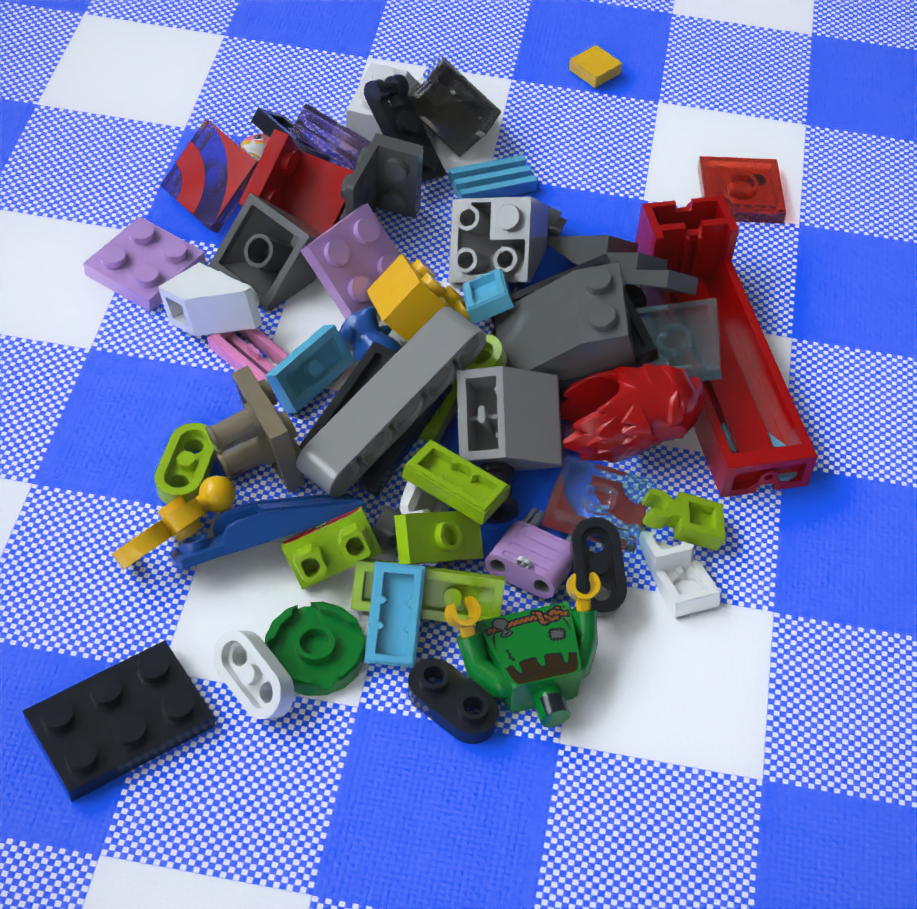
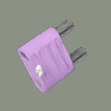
M532 508L523 521H516L510 526L486 557L485 566L492 575L506 577V582L540 598L549 599L553 597L572 570L570 539L572 535L569 534L566 540L538 528L543 522L545 514L542 510L538 512V508Z

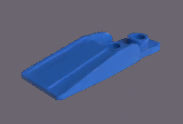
M347 492L336 498H332L329 494L251 501L219 515L213 525L214 537L207 538V535L202 534L179 542V549L169 553L170 560L177 570H184L224 555L239 552L321 525L360 506L364 510L367 508L366 503Z

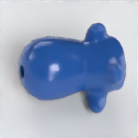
M372 306L365 307L349 315L339 330L349 351H354L353 356L357 363L373 341L395 352L402 348L398 341L388 336L392 331L388 325L379 326L376 316L377 310Z

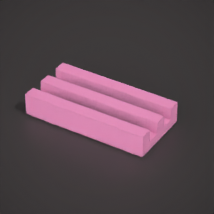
M258 328L211 334L208 336V344L211 350L236 371L248 365L257 381L266 379L265 375L274 368L271 363L260 355V351L277 365L289 355ZM235 332H239L252 344L244 342Z

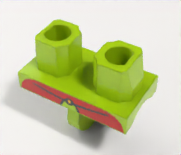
M362 506L281 543V548L302 590L355 566L356 562L360 560L370 559L383 553Z

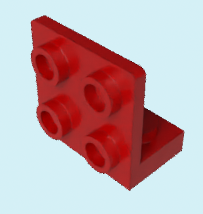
M274 129L239 201V205L242 207L249 194L253 193L323 234L338 223L344 211L345 199L341 198V186L345 176L352 174L354 171L300 151L289 134Z

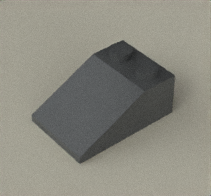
M620 262L573 270L514 302V308L495 315L496 338L499 339L506 353V367L558 375L559 381L590 376L621 366L637 367L628 295Z

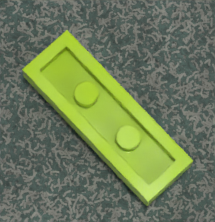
M369 558L356 562L350 609L370 612L375 561L398 564L399 562ZM426 566L421 619L447 622L444 616L445 608L449 603L454 602L457 615L462 620H466L468 609L465 606L464 600L468 596L476 598L481 606V615L478 621L501 616L506 577Z

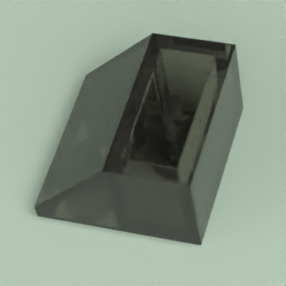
M436 57L408 94L421 122L459 157L489 132L502 112L445 57Z

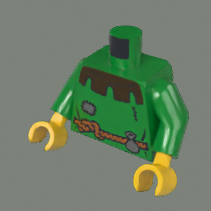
M595 572L590 573L589 582L591 586L587 594H582L577 590L576 573L568 578L566 582L567 593L576 600V608L571 609L567 601L478 621L481 615V606L473 596L465 597L464 600L465 606L468 609L466 620L459 618L454 602L449 603L445 608L444 616L449 625L459 628L461 635L456 639L469 679L492 697L500 698L506 709L510 712L516 713L535 708L543 727H556L566 722L571 716L566 701L578 696L580 682L589 676L598 647L597 610L591 607V598L596 596L600 590L601 582Z

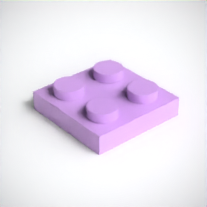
M368 203L355 209L300 250L345 319L356 311L374 306L366 291L400 255Z
M140 216L83 263L87 277L151 312L163 302L158 286L199 262L205 265L206 259L203 250Z

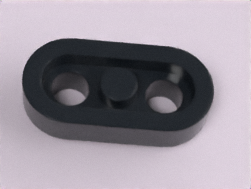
M601 517L586 518L575 527L570 539L573 574L576 573V588L582 594H587L590 591V573L595 572L601 582L600 586L607 589L609 597L606 600L591 598V607L596 608L597 617H606L612 615L621 607L627 595L621 538L617 528L609 520ZM588 539H597L601 542L603 549L600 552H591L587 549L585 542Z
M425 659L412 667L408 676L407 693L411 703L455 739L463 743L478 744L492 737L497 728L499 708L496 700L488 692L453 665L442 659ZM437 678L440 679L441 682L437 684H432L426 681V679ZM468 707H476L481 712L478 714H469L465 711V709Z

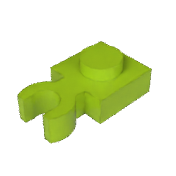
M650 489L642 500V505L651 507L643 518V524L650 528L662 529L665 526L673 528L674 539L718 551L726 540L722 503L681 491L673 499L669 494L659 489Z

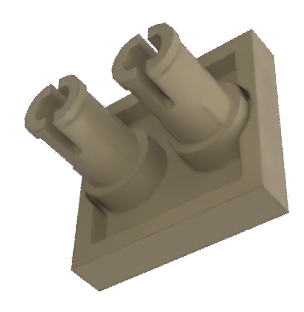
M248 365L231 373L243 410L212 426L205 427L209 439L218 453L216 457L225 476L231 481L233 478L267 463L268 466L272 464L288 493L304 486L303 475L296 468V461L301 452L299 445L294 439L298 437L296 429L286 411L279 413L274 407L278 403L266 379L257 381Z

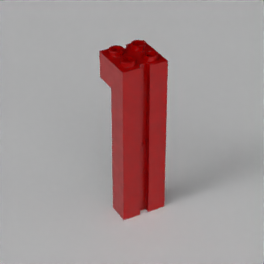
M724 195L691 198L686 207L676 208L675 200L642 204L635 243H638L637 252L668 260L667 270L698 278L696 295L667 293L639 287L646 296V306L669 365L685 369L691 378L699 377L701 379L702 398L706 402V407L701 411L693 428L720 497L756 493L759 485L772 484L773 490L808 486L818 456L732 263L739 228ZM723 423L726 426L736 453L731 452L721 427ZM767 432L786 446L773 447ZM797 472V475L790 480L781 481L778 479V474Z

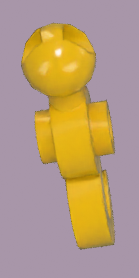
M219 475L206 478L200 485L198 496L186 502L180 495L157 511L162 520L134 537L111 555L121 569L125 570L173 536L178 543L187 539L203 528L198 519L209 511L221 513L229 510L236 497L234 484L227 477Z

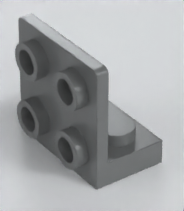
M376 133L368 148L363 147L361 149L354 172L347 174L343 180L341 198L345 199V209L341 220L366 203H368L373 212H375L376 208L415 218L421 207L423 146Z

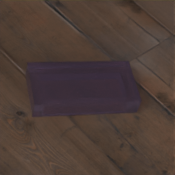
M305 103L289 132L294 137L352 171L356 168L361 149L363 147L368 148L371 141Z

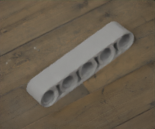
M448 306L441 308L305 445L297 458L296 468L332 498L343 495L457 378L456 371L465 370L475 360L485 345L487 337L485 331L453 308Z

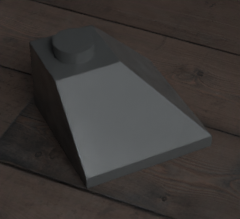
M250 193L208 266L250 285L258 296L259 304L266 310L271 311L316 280V274L300 250L320 236L321 233L295 216Z

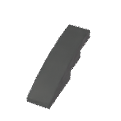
M610 235L549 236L548 245L577 265L607 254L611 263L620 262L625 283L660 292L696 295L697 277L667 270L668 260L637 252L638 243Z

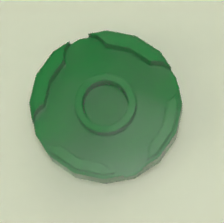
M324 601L311 602V606H304L299 609L298 605L284 610L272 621L265 635V644L290 675L294 685V692L305 696L329 695L347 687L359 675L364 663L365 637L362 634V627L357 618L343 607Z

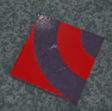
M205 119L160 186L209 230L218 233L238 205L259 160L218 125Z

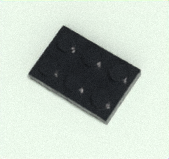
M373 341L299 445L301 450L397 352ZM452 384L353 485L378 498L452 390Z
M165 640L23 710L25 722L71 802L216 727L214 714Z

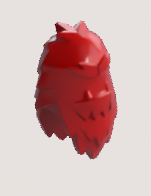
M643 364L642 367H616L613 370L592 374L574 382L563 391L565 398L560 402L561 419L570 421L568 428L575 430V432L562 441L563 446L566 449L580 453L578 455L581 460H607L608 462L617 463L632 458L663 442L683 439L684 435L697 422L701 411L706 407V402L702 398L701 379L699 377L691 378L683 368L679 369L662 364V366Z

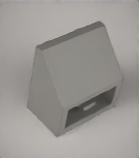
M506 366L456 371L460 457L477 467L488 462H505L512 466L514 471L563 467L558 375Z

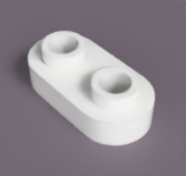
M230 630L222 634L214 648V665L219 676L246 712L256 719H277L284 716L291 708L294 700L293 681L285 668L255 632Z

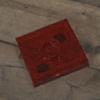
M699 156L697 170L701 197L724 195L736 222L784 224L786 208L777 159Z

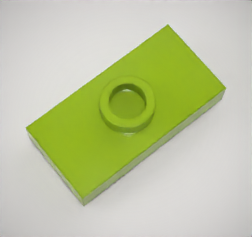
M431 439L404 465L402 478L480 525H483L507 499L511 487Z
M459 511L407 513L394 516L399 564L411 565L484 558L480 524Z

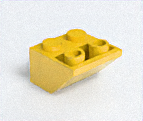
M402 253L366 291L382 321L407 342L441 308L446 306L453 308L471 321L466 310L465 299L449 285L445 288L436 279L437 275L422 260L417 258L412 263Z

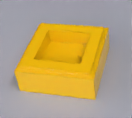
M595 45L571 58L569 70L596 88L621 74L623 63Z

